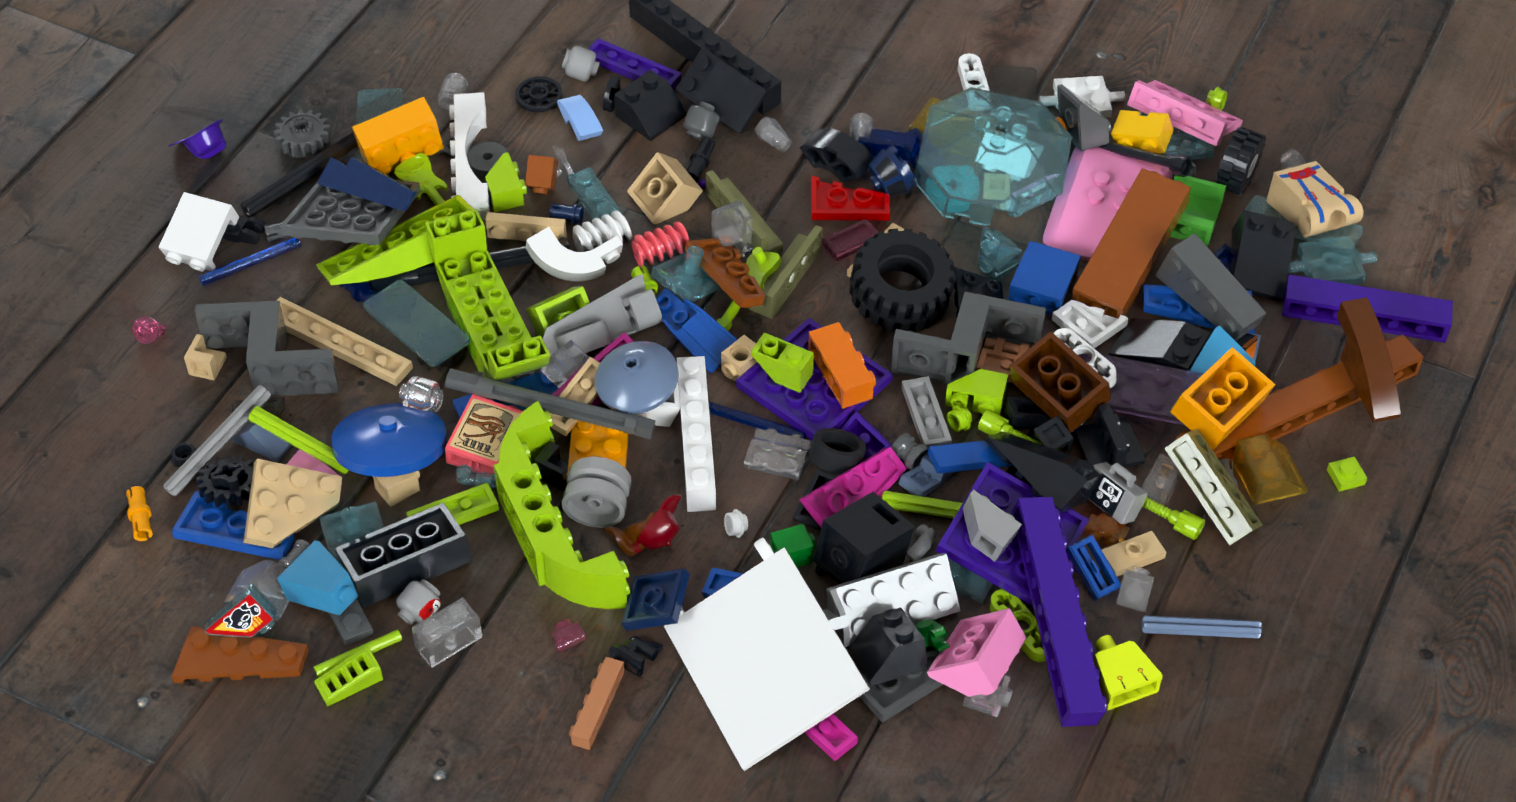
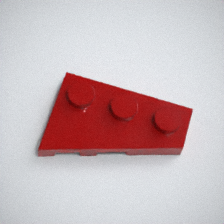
M811 176V220L890 221L889 194L861 187L855 190L843 187V183L833 181L832 184L821 182L820 177Z

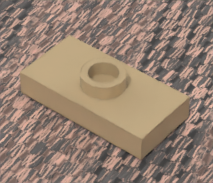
M1153 531L1102 549L1117 577L1165 559L1167 553Z

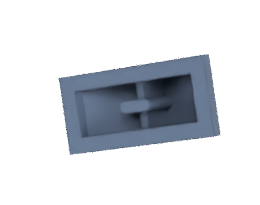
M250 421L231 438L232 442L277 463L292 447L288 442Z

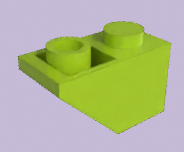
M508 152L502 154L485 176L486 183L488 184L489 201L494 213L523 206V195L527 194L524 179L518 178L520 176L518 164L516 161L512 162Z
M763 333L751 350L753 358L775 383L801 393L813 375L814 353L782 339Z
M979 369L949 383L946 391L945 406L953 407L959 405L960 408H967L969 411L982 414L986 410H991L1000 415L1006 394L1008 374Z

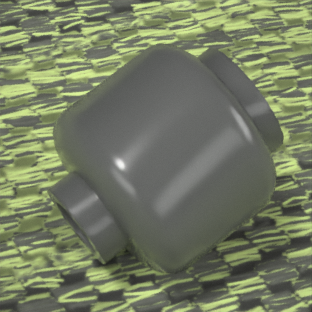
M701 102L700 105H691L683 122V128L687 130L686 135L700 141L704 140L705 137L712 138L720 120L719 115L714 112L715 107L705 102Z

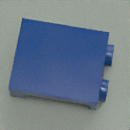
M1030 241L1011 281L1008 300L1046 308L1045 314L1052 316L1053 312L1063 306L1064 298L1073 277H1076L1078 274L1081 255Z

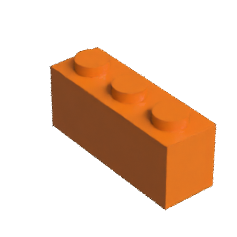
M839 322L809 331L808 350L814 353V361L841 408L844 409L873 399L874 386H876L875 376L864 365L862 353L859 350H855L850 333L844 331Z

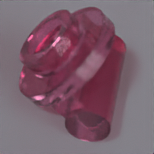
M148 316L136 319L132 326L134 337L144 344L154 342L159 335H164L166 331V325L159 324Z
M570 617L554 624L556 630L551 632L558 652L587 639L579 621L572 622Z

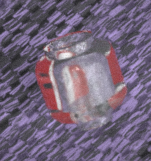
M414 376L401 386L399 397L402 399L403 406L434 412L438 411L441 407L443 391L440 390V386L436 381Z

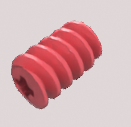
M675 222L673 227L665 225L663 230L656 228L653 233L646 231L643 236L637 234L631 243L633 255L641 268V266H644V259H647L649 264L653 265L654 256L660 262H663V253H666L672 259L674 256L673 250L675 249L680 256L683 255V247H686L687 241L690 240L683 224Z

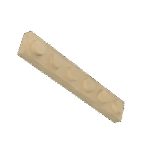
M282 297L277 299V301H280L288 333L320 349H332L334 356L395 386L413 369L411 360Z

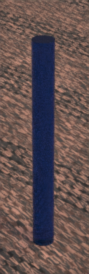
M292 238L199 275V281L202 286L301 247V242L299 238Z
M708 401L710 414L795 441L805 442L806 433L801 430Z

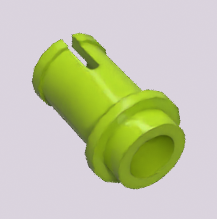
M639 266L635 267L631 272L632 278L642 274L646 291L652 289L654 295H656L658 284L655 280H652L648 269L645 266H641V269Z

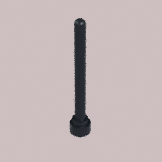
M1110 141L1108 144L1098 146L1119 155L1168 167L1174 175L1186 177L1189 174L1192 166V159L1181 154L1171 158Z

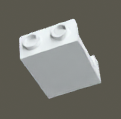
M184 192L159 245V249L170 263L180 265V263L188 264L191 268L198 271H204L205 269L214 271L216 268L212 261L228 224L236 226L239 215L230 204Z

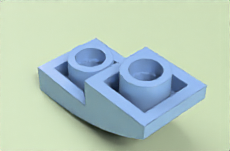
M581 95L557 101L565 123L571 124L578 141L602 134L603 129L590 105Z

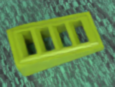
M366 647L314 681V684L328 707L382 681L383 677L378 662L369 647ZM367 666L368 669L364 671L362 668ZM356 672L358 676L353 678L351 673ZM344 677L347 683L342 686L339 679ZM330 683H333L336 691L331 693L327 686Z

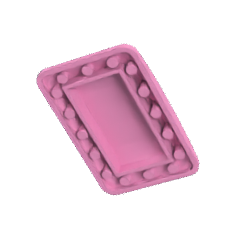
M1076 146L1049 216L1042 244L1081 255L1080 259L1089 261L1141 169L1158 172L1161 176L1173 179L1174 174L1168 167L1119 155L1100 147L1081 151Z

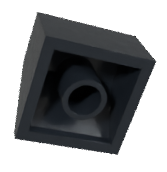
M649 70L614 94L616 117L650 141L686 117V111L669 82L652 70Z
M901 607L874 615L848 649L850 657L870 686L928 668L925 638Z

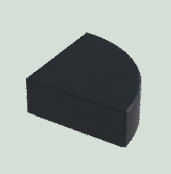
M611 75L603 100V110L612 112L615 108L614 94L621 90L619 77Z

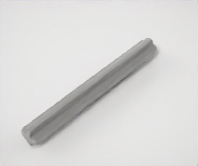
M261 385L257 386L167 480L163 487L169 494L177 496L199 473V470L203 469L206 463L249 421L248 417L255 406L261 408L269 400L271 393L268 389Z

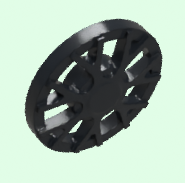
M531 77L522 81L517 86L515 91L516 101L524 110L533 113L546 112L554 109L557 106V101L562 99V88L557 81L549 77ZM551 86L555 87V89L551 91L548 90V88H550ZM527 87L529 88V92L524 91L522 89ZM550 96H557L556 99H551V98H549V97H550ZM529 97L527 100H521V98Z

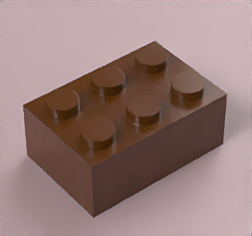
M1051 331L1009 365L1012 383L1051 418L1059 416L1070 433L1097 412L1098 405L1106 404L1111 400L1109 382Z

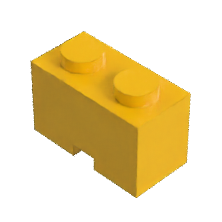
M1120 110L1111 135L1114 143L1152 153L1165 154L1174 129L1169 114L1149 112L1148 116H1140L1139 111Z

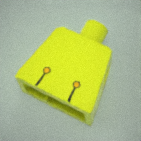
M1110 635L1102 636L1096 641L1095 646L1099 652L1094 655L1093 661L1095 667L1100 672L1099 686L1101 694L1107 700V711L1159 692L1163 675L1135 642L1128 641L1116 645Z

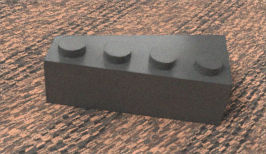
M1195 233L1170 249L1155 275L1216 327L1220 325L1235 341L1256 328L1266 315L1263 308Z

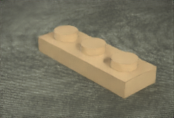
M487 212L485 221L488 238L526 242L528 238L550 227L557 239L567 238L565 219Z
M590 357L559 397L591 405L598 396L595 388V374L600 362ZM550 413L553 427L551 428L564 436H567L578 422L575 419Z

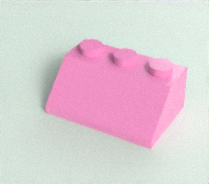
M1011 609L960 620L947 640L950 647L940 651L927 671L928 676L969 697L979 694L989 695L996 691L998 684L1009 670L1010 664L1019 653V649L1026 639Z

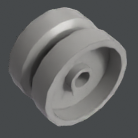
M593 456L581 458L573 462L569 469L567 486L564 489L562 498V509L568 517L586 526L598 528L614 526L620 523L625 516L627 497L631 488V475L625 467L610 459Z

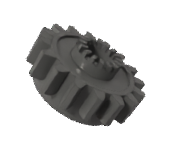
M299 109L298 114L289 112L290 117L282 116L281 123L275 124L274 137L278 149L282 148L284 154L288 153L292 157L305 158L316 155L325 149L326 143H330V125L328 124V119L322 118V113L320 112L314 115L311 109L307 113H303V110Z

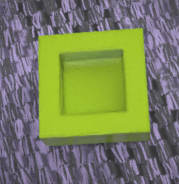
M1355 456L1328 464L1327 472L1339 492L1366 484L1367 477Z

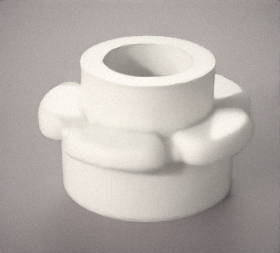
M738 509L726 513L724 518L726 533L729 536L736 535L737 538H740L744 531L748 529L747 516Z

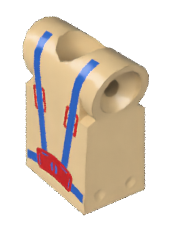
M1317 161L1274 172L1266 200L1286 220L1293 222L1294 227L1298 226L1300 235L1305 238L1356 224L1361 221L1364 212L1359 200L1350 194H1344V188Z

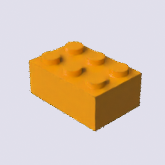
M424 97L352 127L364 162L385 175L395 170L403 161L414 157L415 154L423 153L428 156L444 149L436 118Z
M1232 347L1181 394L1170 412L1191 431L1199 429L1211 449L1214 450L1266 399L1276 384Z

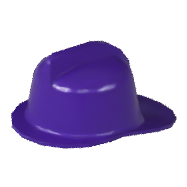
M223 119L208 125L193 136L168 145V147L182 142L196 157H213L226 147V141L219 126Z

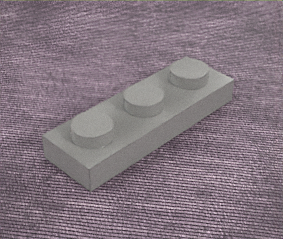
M929 376L902 381L901 389L921 444L927 448L929 446L952 444L949 430Z

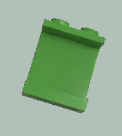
M1174 175V181H1181L1191 187L1189 203L1170 237L1185 240L1195 233L1206 246H1209L1222 206L1226 185L1190 176Z

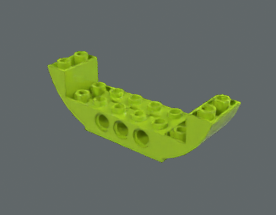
M477 209L426 222L425 227L431 254L447 306L480 375L499 381L546 367L550 360V353L541 335L531 338L487 250L485 225Z
M537 401L514 420L504 436L500 447L499 463L494 465L498 500L539 587L546 585L557 595L587 607L624 609L627 605V595L630 594V589L625 579L629 577L625 562L623 560L619 561L614 551L583 561L580 551H574L572 548L573 539L569 529H563L561 525L562 516L557 506L552 507L550 503L552 497L546 484L542 485L540 482L541 474L537 464L534 463V459L549 441L553 443L555 441L550 427H553L550 413L548 410L543 411L539 401Z

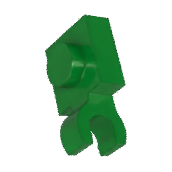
M923 620L915 625L925 638V648L931 646L936 652H940L950 647L944 641L948 638V635L943 625L934 620Z

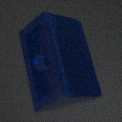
M874 128L871 129L869 137L859 136L858 139L860 143L869 147L873 156H876L881 149L885 150L894 145L898 150L896 156H900L904 161L911 162L914 160L921 140L918 134Z

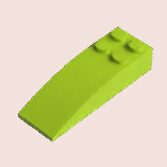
M457 195L394 226L380 245L371 246L366 243H359L316 264V266L330 285L376 280L420 268L434 262L425 223L474 210V208L460 195Z

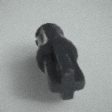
M709 137L701 140L696 152L690 156L691 162L686 169L696 183L700 180L703 170L709 166V158L716 146L715 141Z

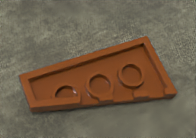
M731 237L687 241L685 251L740 308L763 305L765 294L755 277L749 276V267L746 263L741 262V253L738 249L732 247L733 240Z
M191 626L171 677L173 683H185V679H199L200 682H207L219 677L243 680L245 676L259 675L260 678L301 676L309 649L307 644L257 636L208 634L205 628Z

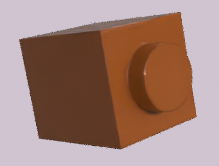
M529 155L525 186L532 189L534 194L547 195V191H555L559 161L554 157Z

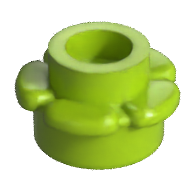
M1220 87L1210 90L1206 103L1222 110L1226 103L1227 91L1221 90Z
M955 405L947 413V422L955 432L966 431L971 427L972 415L967 408H960L959 405Z

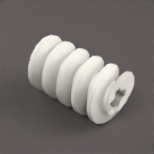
M616 210L611 213V216L604 214L601 219L594 218L592 223L586 221L582 224V227L575 225L572 230L573 241L578 252L593 250L594 246L598 247L615 236H618L622 243L623 235H625L627 240H632V232L626 218Z

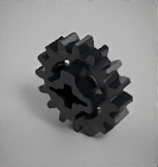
M228 455L225 460L216 457V463L214 464L207 462L206 469H200L199 477H196L199 496L205 497L207 504L214 501L215 507H219L222 503H226L227 508H231L232 503L242 506V500L246 499L249 501L254 469L253 461L250 459L243 462V456H239L234 460L231 455Z

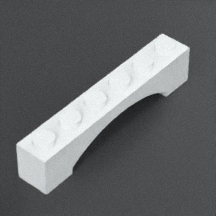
M484 92L454 94V105H449L450 120H454L453 123H450L451 138H455V140L450 141L451 156H455L454 159H451V172L456 174V177H451L452 193L456 192V196L460 195L474 209H477L481 219L485 220L487 212H490L488 184L482 183L475 176L467 160V154L476 135L482 128H487Z
M705 356L677 358L679 371L678 386L687 512L716 510V487Z

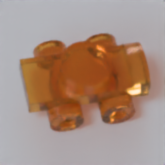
M1100 513L1098 516L1091 514L1085 526V530L1090 532L1088 536L1093 534L1097 542L1101 536L1106 538L1104 542L1106 547L1125 541L1130 528L1126 527V524L1121 525L1104 513Z

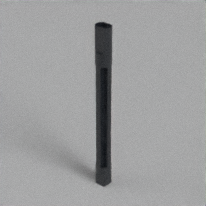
M567 238L557 239L561 245L570 250ZM526 246L489 252L497 269L535 262L526 250ZM431 263L394 276L371 280L373 293L438 281L439 278L435 264Z

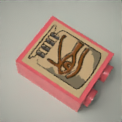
M472 394L445 447L446 463L495 479L494 465L499 463L500 447L504 436L514 420L523 411L516 406H506L495 402L493 399Z

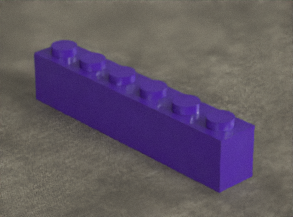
M1288 276L1282 306V316L1341 326L1337 318L1341 302L1367 297L1383 333L1445 343L1452 326L1453 301L1303 276Z

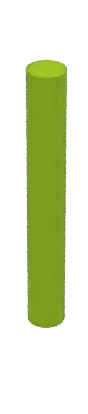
M398 629L313 666L314 671L319 678L356 652L369 647L370 651L375 653L402 641V636Z

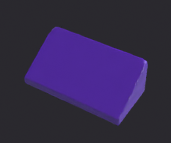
M857 411L840 428L861 438L866 445L865 459L884 448H892L893 444Z

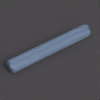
M1145 615L1141 622L1142 632L1154 634L1260 638L1262 633L1261 622L1256 620Z

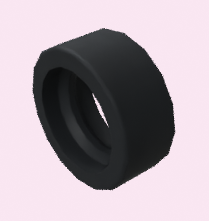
M824 428L815 433L809 457L814 465L820 469L841 475L864 460L866 445L861 438L853 433L841 429Z

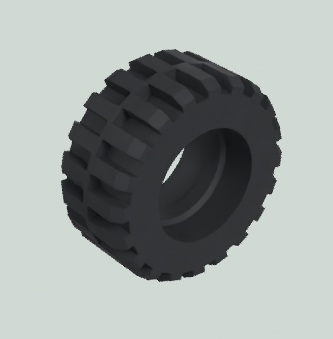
M898 228L889 229L888 233L881 231L875 234L874 238H868L856 253L850 276L849 293L852 296L851 300L856 308L860 307L859 313L865 319L867 317L870 318L871 324L877 327L881 325L885 327L884 330L890 332L893 329L918 332L923 330L924 326L928 328L934 325L945 314L956 281L955 265L953 260L949 259L950 254L945 248L941 249L940 243L934 238L930 240L927 238V234L919 232V234L912 232L913 229L905 228L904 231H898ZM889 271L906 272L916 277L924 287L911 291L897 289L885 282L881 274Z

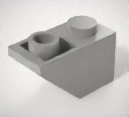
M974 489L963 506L971 545L995 562L1012 542L1022 524L1015 520L1011 514L1001 510L986 496L979 494Z

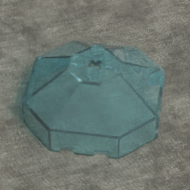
M970 87L929 107L914 181L943 217L954 219V215L970 218L969 223L983 226L991 224L994 210L1008 212L1011 217H1020L1023 213L1045 202H1050L1053 198L1062 194L1072 136L1042 102ZM996 127H998L999 129H1006L1004 135H1002L1001 133H994Z

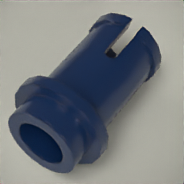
M551 204L553 208L549 209L550 218L565 219V221H571L574 225L583 221L584 208L580 207L579 204H574L573 206Z

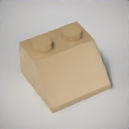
M657 152L627 192L653 224H658L688 211L703 190L677 159Z

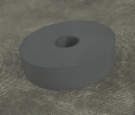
M482 142L469 150L467 160L473 173L478 177L485 178L502 154L507 153V150L503 145L496 142Z

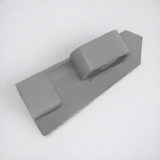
M643 275L636 276L547 327L542 339L550 353L548 364L553 366L611 344L623 332L630 335L661 323L662 314L653 290L649 289L646 291Z

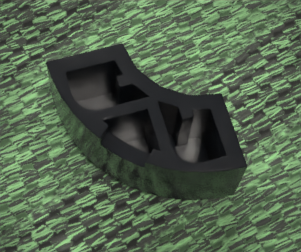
M833 128L816 130L799 147L813 168L821 167L835 174L843 183L860 178L869 169L868 165L874 159L867 145Z

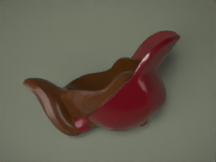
M679 494L669 496L663 501L658 511L651 512L644 521L633 523L625 530L613 526L605 527L603 530L612 537L617 547L628 556H634L645 548L660 549L665 546L668 547L679 531V525L673 514L682 496Z

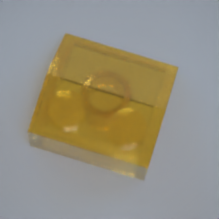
M1265 434L1237 440L1232 461L1254 505L1308 492V488L1285 445Z

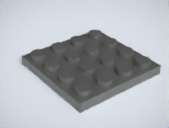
M398 181L417 192L413 199L414 201L421 192L420 183ZM317 182L280 225L281 235L293 236L294 238L305 237L315 238L320 241L336 240L343 243L356 242L366 243L371 246L380 245L405 211L319 185Z

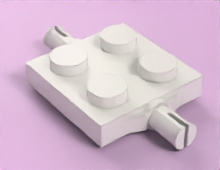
M1103 76L1054 79V96L1039 97L1040 107L1055 106L1058 109L1057 85L1062 84L1096 108L1104 117H1111L1112 115L1110 102L1125 101L1124 91L1110 92L1106 88Z

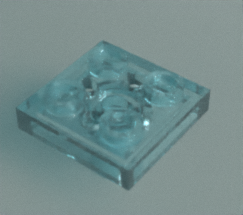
M690 246V248H687V252L653 267L650 276L660 282L662 286L678 294L682 299H687L691 302L721 288L700 266L704 250L698 246Z
M376 501L357 507L351 506L350 509L345 508L342 511L319 517L328 551L340 565L341 563L335 552L336 547L384 528Z

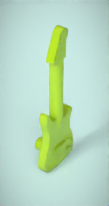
M423 153L415 154L414 157L403 161L395 168V175L399 181L420 183L421 192L416 197L417 200H421V195L426 193L435 205L445 201L436 189L448 191V187L443 180L439 179L432 172L427 155Z
M761 247L753 249L752 254L746 261L749 267V276L755 277L761 289L764 288L767 278L782 263L778 253L764 252ZM734 300L722 318L717 319V322L727 331L732 327V321L740 310V307Z

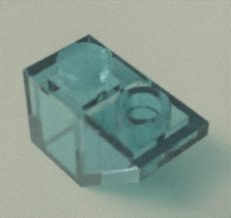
M984 227L981 234L978 266L983 273L988 274L994 280H998L1018 268L1022 249L1005 233Z

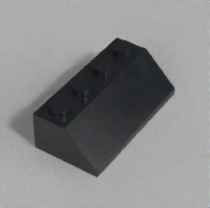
M444 503L335 548L341 566L350 575L358 594L357 599L362 608L402 592L411 581L420 582L422 579L427 581L472 561L466 535Z

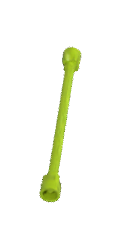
M986 410L979 421L978 430L988 435L1003 431L1040 444L1039 441L1014 430L1008 424L1009 420L991 410ZM1146 497L1142 505L1145 509L1148 508L1149 511L1151 510L1155 514L1158 513V516L1161 515L1164 519L1168 518L1169 523L1174 525V530L1192 540L1197 539L1205 524V519L1186 510L1182 513L1177 510L1171 511L1170 508L1168 509V507L1160 503L1158 504V502L1151 498L1148 499V497Z

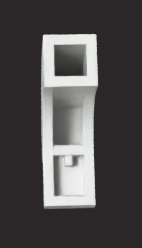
M550 227L526 240V250L540 268L559 279L578 282L592 280L604 275L606 269L604 262L610 264L621 256L620 253L623 247L619 237L615 236L593 250L587 252L571 251L561 245Z

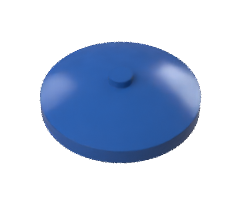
M401 403L375 405L350 414L335 427L331 437L332 451L340 465L361 475L373 477L405 475L429 466L443 454L447 445L446 426L436 413L420 406Z

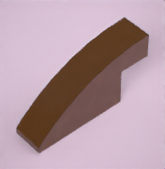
M1367 297L1343 301L1340 304L1337 318L1347 336V340L1340 359L1372 422L1399 418L1400 405L1393 366L1375 312Z

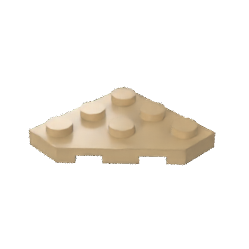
M257 459L254 463L243 543L274 548L293 533H297L324 513L334 509L340 501L342 476Z

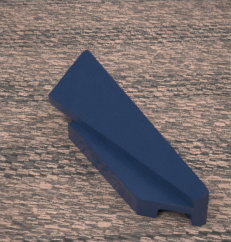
M330 157L318 180L319 185L401 211L409 208L417 193L353 157L350 158L348 164Z

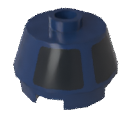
M894 145L885 150L881 149L868 165L872 174L870 177L872 184L877 191L881 189L883 193L889 194V197L908 193L910 188L917 185L913 180L915 177L907 162L903 161L900 156H896L898 150Z

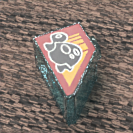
M252 583L206 621L204 632L207 635L252 638L258 632L264 634L275 624L274 619L277 609Z

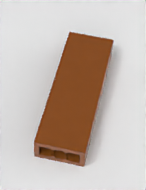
M1142 168L1074 286L1072 300L1084 303L1089 307L1104 309L1105 315L1119 319L1120 315L1126 316L1188 205L1191 187L1181 181H1174L1161 176L1158 172Z

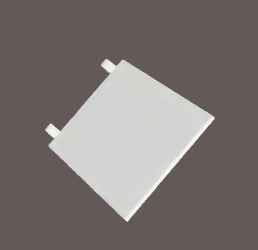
M764 538L754 543L764 560L763 562L688 611L684 612L682 607L678 623L664 626L744 771L870 690L787 550L782 548L774 553Z

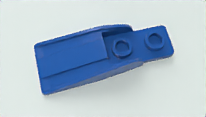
M664 289L655 297L662 314L663 324L692 357L705 356L706 370L709 373L714 372L721 365V352L738 339L703 309L687 299L681 301L671 291Z

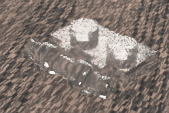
M757 428L744 459V468L799 480L806 461V451H810L812 441L802 439V436L798 434L789 436L777 433L776 429L768 428L763 430Z

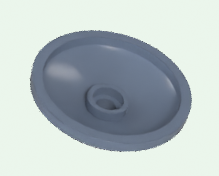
M649 341L626 343L612 350L601 361L595 374V388L601 401L614 411L625 414L648 412L663 404L674 392L679 378L678 366L670 351L657 343Z

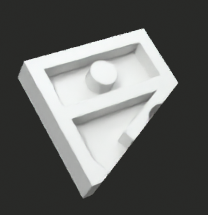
M1075 300L1069 301L1052 314V321L1061 328L1071 329L1094 349L1126 327L1128 318L1120 315L1119 319L1105 315L1104 309L1089 307Z

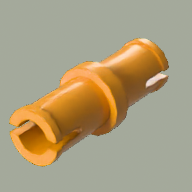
M133 486L131 490L128 489L126 492L129 503L127 515L130 522H132L134 539L146 541L148 537L151 538L153 535L149 521L151 509L146 504L145 489L141 486Z

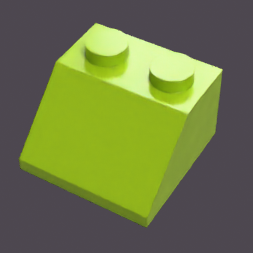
M578 286L571 287L526 308V311L538 336L541 335L543 338L547 327L590 302L584 287Z

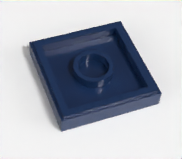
M683 568L634 576L621 624L624 629L629 631L677 624L690 576L688 571Z

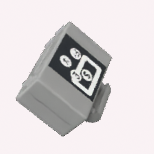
M1107 462L1093 465L1094 469L1102 474L1089 500L1121 525L1134 522L1148 495L1134 484L1136 476L1119 463H1115L1112 466Z

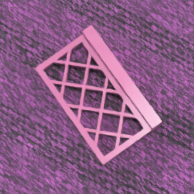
M1140 80L1136 81L1127 105L1146 114H1149V112L1169 114L1173 127L1214 146L1220 145L1223 136L1233 132L1243 123V120L1157 80L1149 83Z

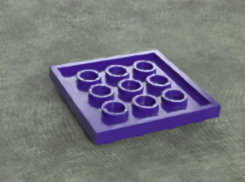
M808 318L783 340L808 350L809 331L822 328V326ZM862 354L864 365L868 371L871 370L876 379V386H874L873 390L874 398L892 381L893 374ZM814 360L813 375L801 393L775 383L758 362L736 380V387L811 440H813L815 433L821 429H839L856 411L858 412L870 401L868 400L842 409Z
M987 462L935 551L947 554L950 560L1033 606L1017 537H1014L995 562L970 543L963 506L973 489L979 494L986 496L994 505L1011 514L1019 498L1035 497L1031 492V486ZM1072 509L1060 514L1059 525L1061 533L1066 537V548L1077 543L1089 521L1088 518Z

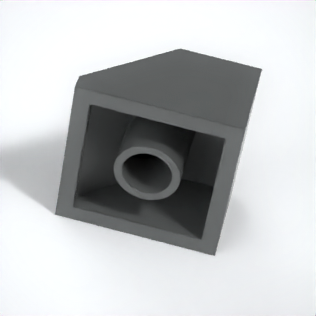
M1057 85L1059 117L1066 124L1067 138L1081 151L1108 144L1109 133H1111L1109 120L1064 85Z

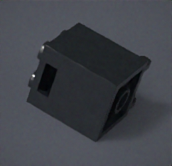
M871 492L823 520L813 562L817 564L815 573L819 576L827 573L838 584H843L904 564L915 526L875 492Z

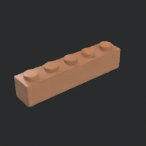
M606 657L604 662L599 664L598 675L591 682V691L585 695L583 709H579L576 717L577 722L575 726H571L569 736L571 737L572 745L587 750L591 749L623 677V661Z

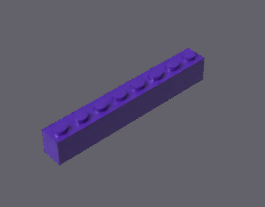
M1053 497L1019 498L1011 515L1022 524L1016 537L1061 726L1097 725L1107 710V700L1101 694L1099 686L1100 672L1094 665L1092 657L1093 644L1087 637L1086 616L1080 609V593L1078 587L1074 585L1072 577L1073 564L1067 557V541L1065 535L1061 533L1059 525V509L1055 508Z

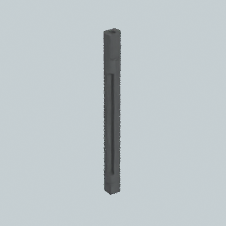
M451 368L445 380V388L524 407H530L539 401L543 411L548 410L552 414L623 431V433L651 439L655 428L656 420L597 407Z

